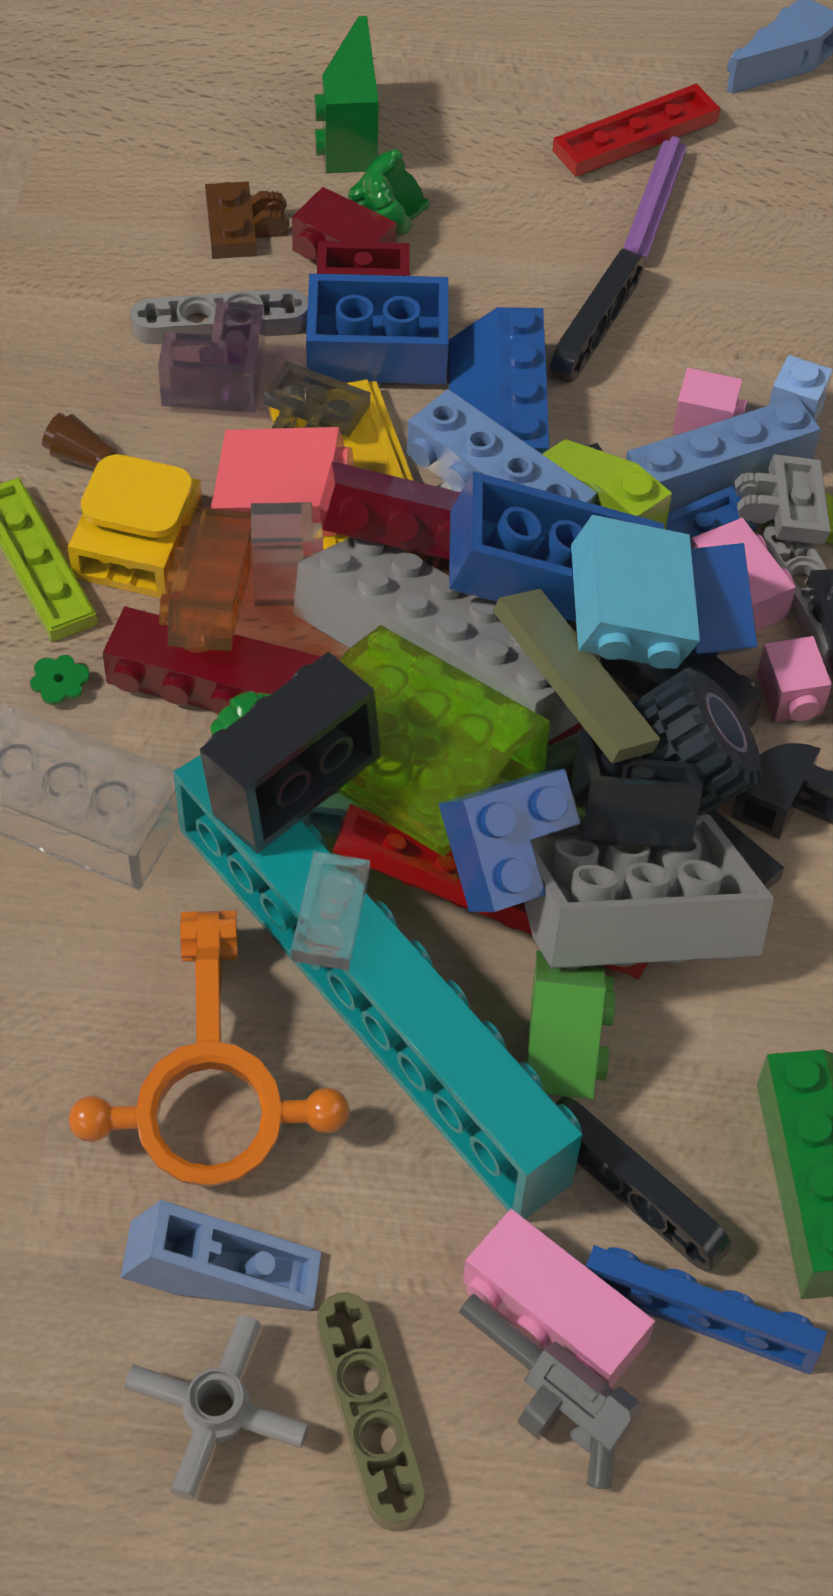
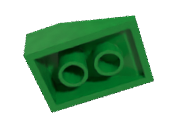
M358 16L322 74V94H314L315 120L322 121V129H315L316 156L324 155L326 174L366 172L368 166L378 156L379 100L367 16Z

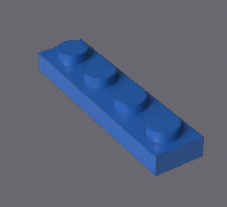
M596 1245L593 1246L586 1267L644 1313L803 1373L811 1374L821 1354L827 1331L814 1327L808 1318L794 1312L785 1311L778 1314L755 1305L754 1300L738 1291L723 1290L719 1292L698 1284L692 1275L678 1269L668 1268L663 1271L641 1263L635 1254L625 1249L610 1247L606 1250Z

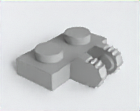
M774 454L768 467L769 474L746 472L745 474L741 473L734 480L736 496L742 498L737 502L739 518H743L747 522L753 521V523L760 524L774 519L776 537L779 540L825 544L830 533L821 460Z

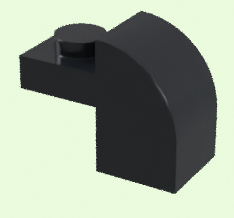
M788 743L772 747L760 755L762 765L761 780L737 795L731 818L780 839L795 809L833 825V771H828L816 765L821 748L802 743Z

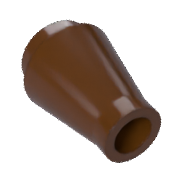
M62 413L56 414L48 424L42 438V446L50 450L51 457L95 469L96 465L103 458L117 454V448L109 445L74 414L69 416Z

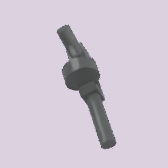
M472 1294L463 1304L459 1313L530 1370L524 1381L534 1388L537 1393L525 1407L518 1420V1424L539 1440L552 1428L563 1413L579 1425L570 1433L572 1440L590 1454L587 1484L597 1489L611 1488L616 1445L622 1441L641 1413L640 1402L621 1386L613 1390L607 1382L556 1341L543 1350L476 1294Z

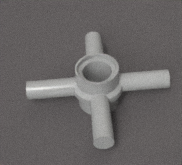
M238 1316L219 1367L202 1371L194 1377L191 1383L135 1364L131 1366L128 1372L125 1389L183 1408L184 1419L193 1432L170 1489L171 1493L180 1498L194 1500L215 1444L232 1440L242 1429L298 1448H302L309 1428L308 1423L250 1404L249 1393L240 1379L261 1327V1323L252 1317ZM214 1396L226 1397L233 1403L230 1410L220 1416L207 1415L200 1408L207 1399Z

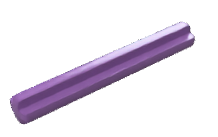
M674 136L671 137L670 141H663L623 247L644 255L645 262L649 256L687 151L686 145L679 142L680 138Z

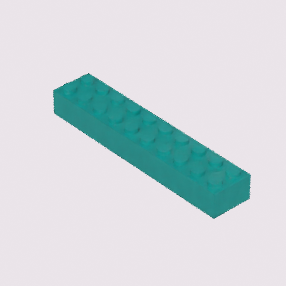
M201 755L173 771L180 832L506 1210L512 1209L526 1219L571 1186L583 1135L575 1115L565 1105L559 1104L557 1106L543 1091L542 1082L534 1069L526 1062L518 1063L505 1049V1042L497 1028L487 1020L481 1022L470 1010L467 998L461 988L450 979L444 981L432 967L431 958L425 948L416 940L409 942L400 932L389 908L381 901L374 903L365 893L357 873L349 864L345 862L339 864L330 854L328 845L319 830L313 825L306 827L300 820L256 854L213 815Z

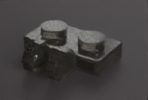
M285 361L264 390V405L281 411L274 421L272 429L295 428L297 419L300 418L307 421L306 426L303 428L339 427L342 435L350 437L370 407L371 392Z

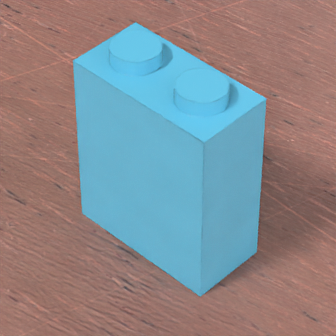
M592 515L571 544L578 651L597 654L606 659H624L646 663L660 669H677L700 642L690 535Z

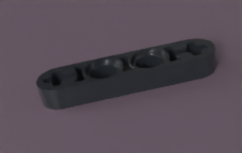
M625 248L618 252L558 342L550 364L551 374L572 382L576 380L635 291L644 270V255Z
M568 1096L561 1097L555 1103L557 1106L563 1104L569 1108L581 1126V1133L583 1135L577 1163L697 1268L710 1272L731 1251L732 1243L729 1236L713 1218L584 1106Z

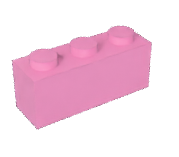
M512 1209L505 1214L465 1260L463 1284L466 1285V1292L469 1296L476 1294L494 1310L496 1309L510 1320L516 1328L541 1348L545 1349L556 1341L607 1382L611 1388L649 1342L655 1320Z

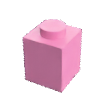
M687 367L677 403L672 433L679 435L744 414L747 400L739 398L742 379Z
M814 636L765 643L757 676L774 723L787 720L805 721L815 716L823 715L832 684Z

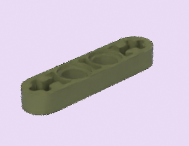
M349 1292L336 1293L326 1298L320 1305L317 1313V1331L323 1356L369 1513L374 1522L381 1528L392 1532L405 1531L414 1526L422 1516L425 1504V1490L371 1311L367 1303L358 1295ZM339 1312H345L349 1320L359 1319L353 1326V1339L356 1349L345 1353L346 1344L341 1329L339 1327L329 1328L335 1324V1314ZM356 1366L371 1368L379 1378L378 1386L366 1395L351 1393L343 1383L345 1374ZM381 1423L394 1431L397 1440L390 1451L384 1454H374L364 1448L360 1440L361 1434L372 1424ZM401 1461H404V1463H405V1465H406V1466H395V1465H397V1464H398L399 1462H401ZM395 1466L394 1476L401 1494L411 1492L413 1495L406 1501V1511L400 1513L395 1512L392 1504L381 1505L380 1501L386 1499L387 1482L383 1471ZM369 1471H379L374 1476H371Z

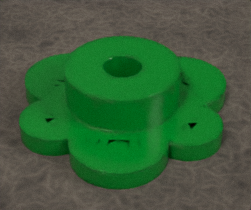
M61 655L56 660L49 657L42 658L34 665L35 676L30 680V687L34 692L41 693V698L46 704L57 705L62 703L65 698L77 699L81 696V686L85 685L90 678L89 670L83 664H75L73 657L70 655Z

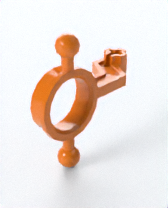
M237 910L181 912L180 941L182 962L195 961L196 1043L177 1048L155 1064L140 1087L137 1106H111L108 1101L101 1097L87 1096L79 1099L72 1106L68 1117L70 1130L82 1141L95 1142L101 1140L111 1130L138 1129L141 1145L157 1168L181 1183L205 1187H214L239 1181L262 1165L278 1140L281 1124L308 1123L317 1132L328 1134L342 1128L349 1119L350 1113L349 1103L345 1096L338 1090L328 1087L317 1089L306 1100H280L277 1083L260 1059L237 1045L221 1043L222 961L238 960ZM214 1069L231 1072L247 1082L259 1099L262 1115L259 1131L248 1149L231 1161L209 1166L190 1163L173 1153L161 1137L158 1119L162 1101L175 1083L190 1073Z

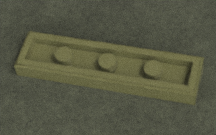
M541 589L499 597L493 612L609 761L613 764L654 752L661 740L595 656L592 653L578 651L576 632Z

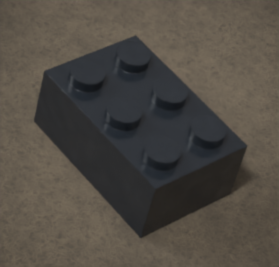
M328 651L312 664L301 667L290 681L273 694L256 701L249 712L228 728L215 732L208 739L207 743L199 749L213 815L258 854L381 757L374 688Z

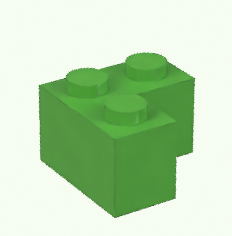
M536 950L526 1063L539 1076L543 1085V1091L546 1094L593 1099L595 1080L606 1081L609 1047L599 1045L602 1025H613L615 1010L614 976L605 975L604 965L582 966L575 970L551 968L542 952Z

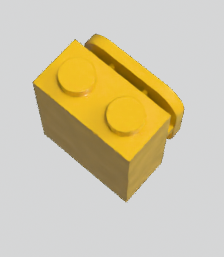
M121 454L107 456L96 465L81 499L82 516L68 545L71 569L77 580L167 600L203 513L201 480L191 478L187 471L177 466Z

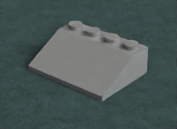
M710 814L697 816L691 848L673 847L668 850H656L645 844L632 843L603 846L591 840H581L578 825L530 840L546 895L526 901L524 905L532 936L551 968L575 970L582 966L611 964L627 967L635 963L661 961L678 964L695 959L717 958L720 960H734L738 957L762 955L774 897Z

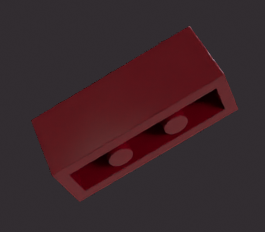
M332 461L319 505L321 527L324 531L450 560V511L461 492Z

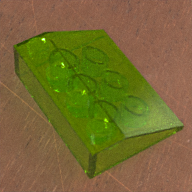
M378 626L349 648L341 657L340 661L375 690L381 757L337 792L371 813L378 815L384 821L444 857L450 852L451 846L438 803L539 773L545 769L550 725L548 719L386 627Z

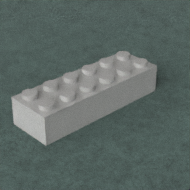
M350 537L298 562L293 608L294 615L522 753L528 755L579 723L574 714L493 612L497 602L450 590L449 575L422 561L419 556L408 553L401 548Z

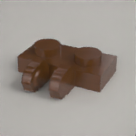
M249 181L205 184L212 259L257 256L256 238L272 237L273 235L276 237L278 235L282 236L283 233H286L288 226H290L289 219L284 212L287 207L286 199L278 191H259L251 198Z

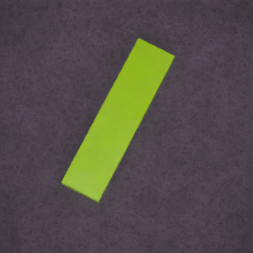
M20 477L1 483L0 549L51 643L98 625L95 610Z

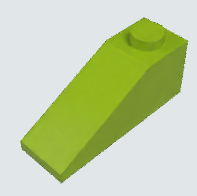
M564 439L542 454L596 491V505L664 523V529L666 530L672 492L638 463Z

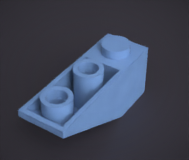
M796 0L791 6L784 7L776 19L766 28H760L747 45L742 49L738 48L734 51L727 65V71L730 72L727 92L733 94L808 73L818 68L833 54V10L813 0Z

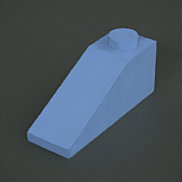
M160 1200L131 1221L120 1278L175 1295L310 1311L314 1308L321 1251Z

